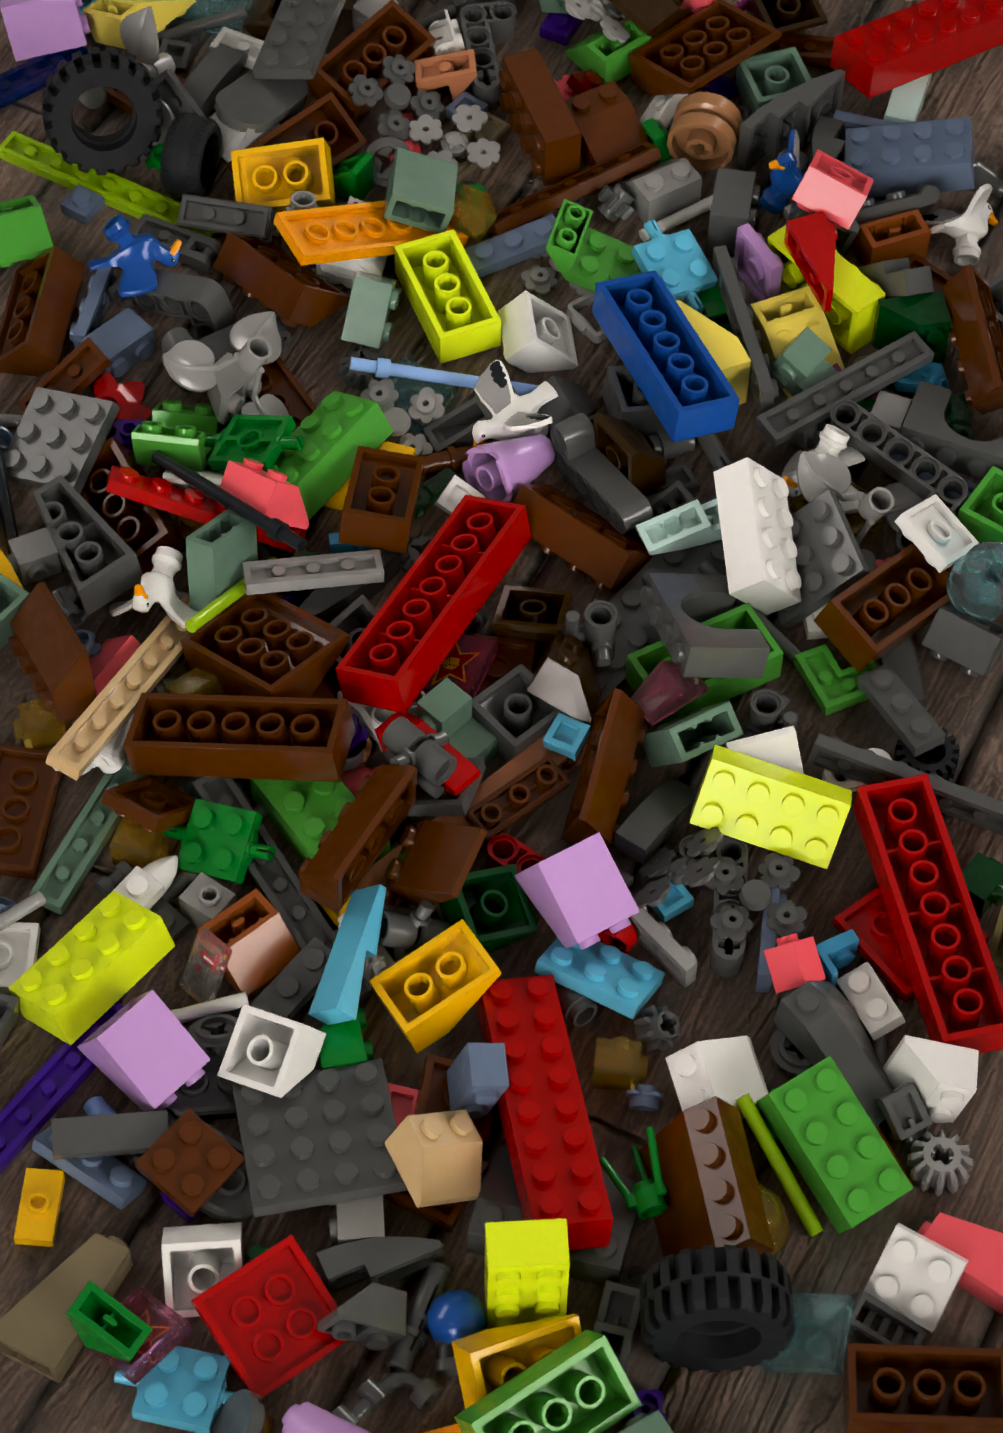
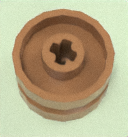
M695 92L685 96L677 104L673 123L669 131L666 143L669 153L674 159L686 158L695 170L699 172H714L718 170V167L725 168L732 161L740 132L742 117L739 109L733 102L722 95L711 92Z

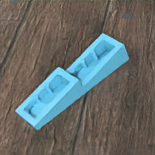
M379 884L354 890L350 897L308 1015L327 1025L355 1020L357 1017L365 958L377 955L386 887Z

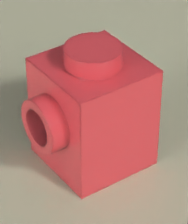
M797 933L776 939L777 947L763 950L776 993L800 987L808 981H822L826 979L813 936L799 940Z

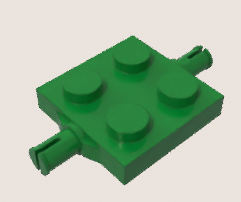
M234 414L228 426L220 433H205L204 448L214 447L207 460L212 470L225 471L229 460L243 463L244 458H248L264 464L262 470L267 472L268 469H272L282 451H301L304 447V439L302 436H291L296 427L292 416Z
M195 799L186 827L176 825L168 828L171 831H164L166 838L181 841L177 869L197 875L202 872L210 878L235 884H243L247 868L254 857L273 861L275 857L268 853L276 854L274 846L258 843V831L263 815L255 811Z

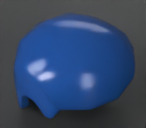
M458 1289L447 1291L433 1301L428 1310L427 1323L434 1341L440 1340L451 1344L452 1341L478 1333L481 1327L486 1328L487 1316L485 1307L477 1296L469 1291Z

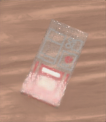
M206 928L198 932L179 986L198 1003L214 1000L233 950L209 929Z

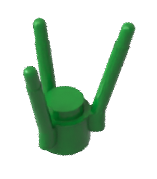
M648 1126L646 1132L654 1180L648 1178L636 1145H632L630 1150L640 1181L632 1186L633 1193L628 1190L607 1159L604 1157L599 1159V1163L606 1171V1174L623 1196L628 1210L636 1208L640 1219L657 1217L668 1209L664 1198L667 1190L662 1178L657 1142L652 1126Z

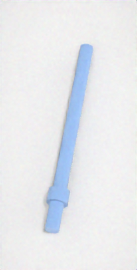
M351 357L349 370L374 373L375 377L388 379L389 376L473 389L480 377L391 363V359L379 357L377 361ZM510 381L519 396L529 394L539 386Z

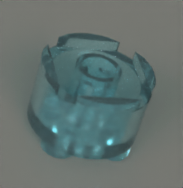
M1003 541L999 543L982 542L972 547L954 564L950 577L947 579L946 587L952 604L961 613H968L976 617L975 620L990 621L1003 614Z

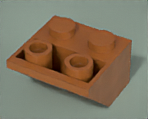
M911 209L857 223L860 228L851 244L863 265L908 258L913 253L921 258L927 257L931 231L918 209Z
M257 888L197 929L200 951L207 932L230 951L223 973L221 970L227 952L209 936L202 953L204 954L209 939L225 953L220 970L218 971L238 993L246 992L248 999L270 984L300 952L279 912ZM210 943L208 951L220 961L223 953Z

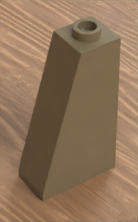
M98 1233L92 1235L0 1319V1354L60 1384L84 1345L67 1317L66 1311L90 1280L111 1297H114L133 1266L128 1245L115 1236L110 1235L106 1238Z

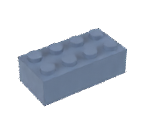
M971 117L848 128L845 131V164L874 179L866 199L886 197V194L899 190H905V194L914 193L921 184L934 185L940 192L975 189V143Z

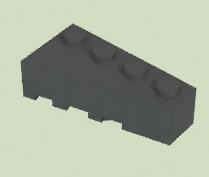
M59 475L33 492L43 522L51 535L87 616L141 582L142 571L134 551L62 475Z

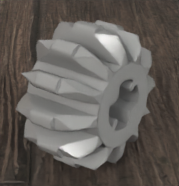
M943 1128L938 1131L936 1138L926 1131L922 1136V1141L915 1140L911 1146L912 1153L907 1158V1165L912 1168L910 1172L911 1181L922 1180L920 1186L922 1192L929 1187H933L937 1197L942 1194L943 1188L953 1195L957 1192L959 1185L964 1186L967 1184L970 1177L968 1172L973 1168V1159L968 1157L970 1153L969 1145H958L960 1139L958 1134L952 1136L951 1139L946 1138Z

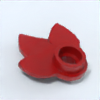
M109 372L96 380L93 387L95 398L114 401L120 407L113 425L119 419L133 421L138 419L147 421L150 419L152 410L141 404L144 397V382L134 381L118 384Z

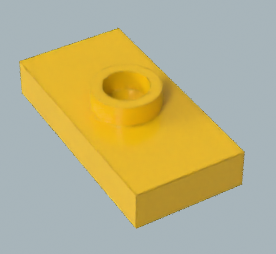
M26 1168L14 1233L15 1244L54 1247L66 1177L63 1170Z

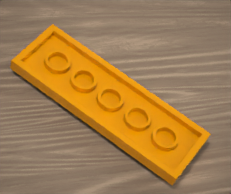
M385 200L276 212L273 221L301 266L394 255V246L438 234L383 218ZM452 214L446 231L454 229L462 245L465 246L468 235L454 214Z

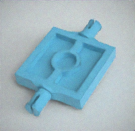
M649 220L643 227L646 229L651 240L634 245L631 251L642 273L656 270L675 300H685L689 307L702 313L705 307L700 301L698 294L701 291L716 286L718 282L716 274L690 229L673 234H663L656 220Z
M159 1341L153 1343V1362L148 1360L141 1371L118 1366L114 1376V1383L137 1387V1395L131 1410L132 1419L195 1433H211L216 1416L220 1413L228 1399L236 1393L227 1390L226 1381L231 1364L226 1356Z

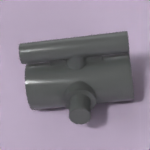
M604 600L593 601L587 605L584 612V624H579L580 615L577 611L571 610L566 614L565 635L575 636L583 643L584 647L589 649L593 667L610 665L615 655L618 612L612 603Z
M772 689L756 691L750 699L747 726L743 730L744 735L742 738L794 726L796 730L797 714L792 711L786 713L784 711L790 703L789 698Z
M401 716L392 721L383 733L382 743L387 747L383 757L389 761L390 765H412L417 768V785L434 799L439 798L443 794L444 787L441 785L451 777L457 766V759L442 747L449 742V737L444 731L426 735L408 719Z
M422 900L417 909L384 904L378 945L394 948L391 958L395 963L451 927L448 921L438 920L437 912H432L434 905L431 902Z

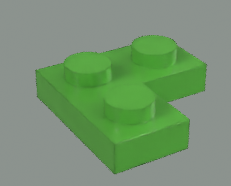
M826 644L796 654L793 662L825 716L868 700L857 686L858 676L878 668L875 662H873L859 673L853 666L841 670Z

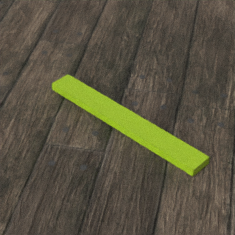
M14 130L0 145V159L71 190H74L79 184L103 196L106 205L140 219L143 214L174 225L177 224L181 202L109 171H106V175H97L96 169L91 168L88 173L78 170L76 163H73L71 166L63 160L62 154L56 153L51 146ZM185 228L213 239H216L220 234L215 232Z

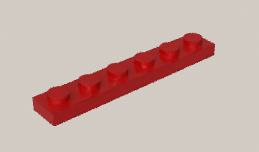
M112 465L108 475L106 492L203 524L208 523L229 509L216 500L204 496L203 493L196 489H182L173 486L163 478L156 477L152 479L140 475L130 467L119 468ZM256 526L257 542L293 554L295 553L296 549L284 542L278 543L266 536L265 530ZM290 527L291 531L305 539V529Z

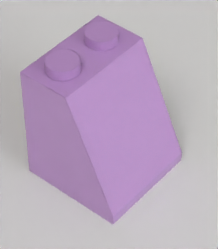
M0 0V10L15 61L86 46L85 34L90 33L87 15H80L78 8L83 6V1Z
M600 832L514 875L521 888L565 949L578 944L580 950H583L600 941L598 933L608 928L611 934L616 933L631 925L629 917L640 912Z
M153 989L131 999L77 1046L98 1069L144 1112L156 1108L161 1111L167 1108L177 1099L174 1092L184 1083L189 1087L205 1074L202 1067L211 1060Z

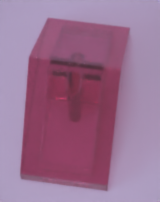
M660 661L633 694L631 700L645 712V719L653 726L708 692L709 687L700 677H683L675 663Z

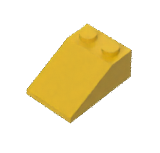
M324 137L231 151L236 202L272 207L275 209L274 214H276V212H284L285 207L290 206L293 193L309 191L316 196V205L319 208L336 206L331 151Z
M461 919L369 980L384 1007L418 1054L448 1034L502 973L465 921Z
M570 1314L486 1329L452 1341L451 1344L465 1409L582 1333L579 1315Z

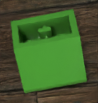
M630 19L619 21L630 35L625 43H621L618 40L615 42L611 41L604 35L601 29L567 49L565 55L583 71L591 70L599 75L603 84L613 80L615 82L619 81L631 73L629 53L652 40V36L646 35Z
M34 195L0 202V268L10 267L18 261L33 260L53 247L41 205Z

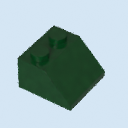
M942 291L878 300L871 341L872 346L880 350L915 331L933 351L934 357L932 362L944 363L952 319Z
M516 864L469 872L458 898L439 903L444 920L448 921L452 926L463 919L488 954L539 931L526 893L514 876L518 874Z

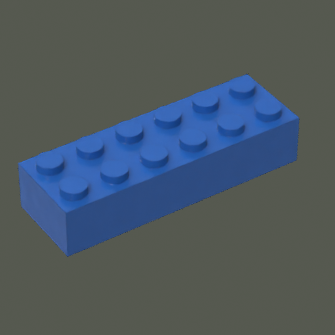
M656 270L597 282L592 314L672 441L677 442L734 429L740 399Z

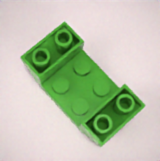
M564 199L545 249L565 280L595 292L597 282L642 273L631 254L634 246L589 228L588 225L593 211Z
M163 400L162 403H159L152 410V421H143L142 425L139 424L131 432L136 464L159 466L152 462V456L154 452L160 450L191 470L203 471L208 466L207 460L214 450V447L204 448L205 433L218 434L221 431L222 425L217 421L212 405L198 403L195 404V407L182 406V402L178 400Z

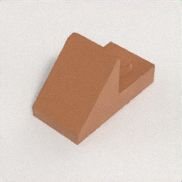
M474 49L414 61L418 91L449 86L453 101L477 77Z

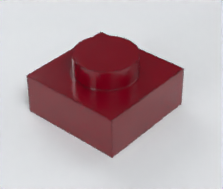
M591 70L572 73L566 82L577 95L603 85L600 76Z

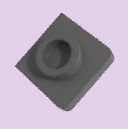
M907 1082L876 1099L890 1129L885 1132L887 1140L901 1141L902 1144L910 1143L923 1135L922 1129L933 1124L914 1082Z

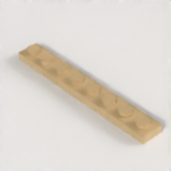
M184 594L180 601L190 607L189 596ZM167 614L48 753L45 763L77 781L135 712L141 693H150L181 657L183 649L180 639L190 632L186 628L179 626Z

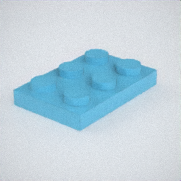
M558 937L540 956L534 972L540 975L553 974L554 982L631 1019L636 1017L661 986L665 972L654 968L650 963L637 960L621 952L618 948L606 945L600 941L583 950H580L578 944L565 949Z

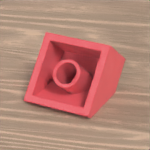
M818 149L792 200L796 201V205L805 212L817 213L823 211L828 221L832 222L836 228L841 229L844 227L849 230L868 196L874 179Z
M244 458L243 463L228 461L220 484L222 489L268 517L282 520L289 527L308 529L309 520L299 487L287 482L286 474L272 469H268L267 472L263 471L264 464L248 458Z

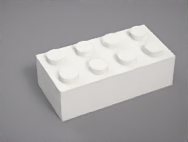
M748 457L714 471L729 594L744 603L749 602L751 607L766 615L802 602L800 593L802 581L797 572L795 558L797 557V548L793 542L791 529L793 518L788 508L787 496L789 495V489L785 480Z

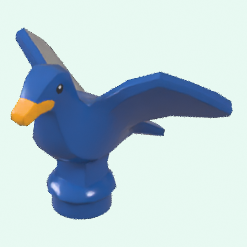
M792 129L789 133L787 152L768 164L772 170L770 172L772 186L764 188L760 197V204L766 211L772 214H779L787 206L789 197L794 195L804 176L799 169L800 139L796 129Z
M118 214L105 224L102 232L107 236L106 239L108 241H116L119 247L106 257L88 260L89 269L121 268L123 274L118 292L123 298L134 297L156 290L158 287L157 275L153 268V261L168 267L176 265L180 257L182 242L180 239H177L171 247L166 248L151 234L142 233L134 235L129 230L130 220L125 219L122 214Z

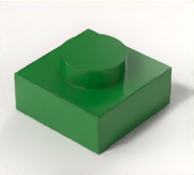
M653 117L641 122L650 143L659 148L661 154L659 162L671 158L666 144L669 135L667 129L664 126L660 128Z

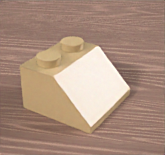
M467 1110L406 1116L384 1144L416 1207L476 1200L481 1187L483 1141Z

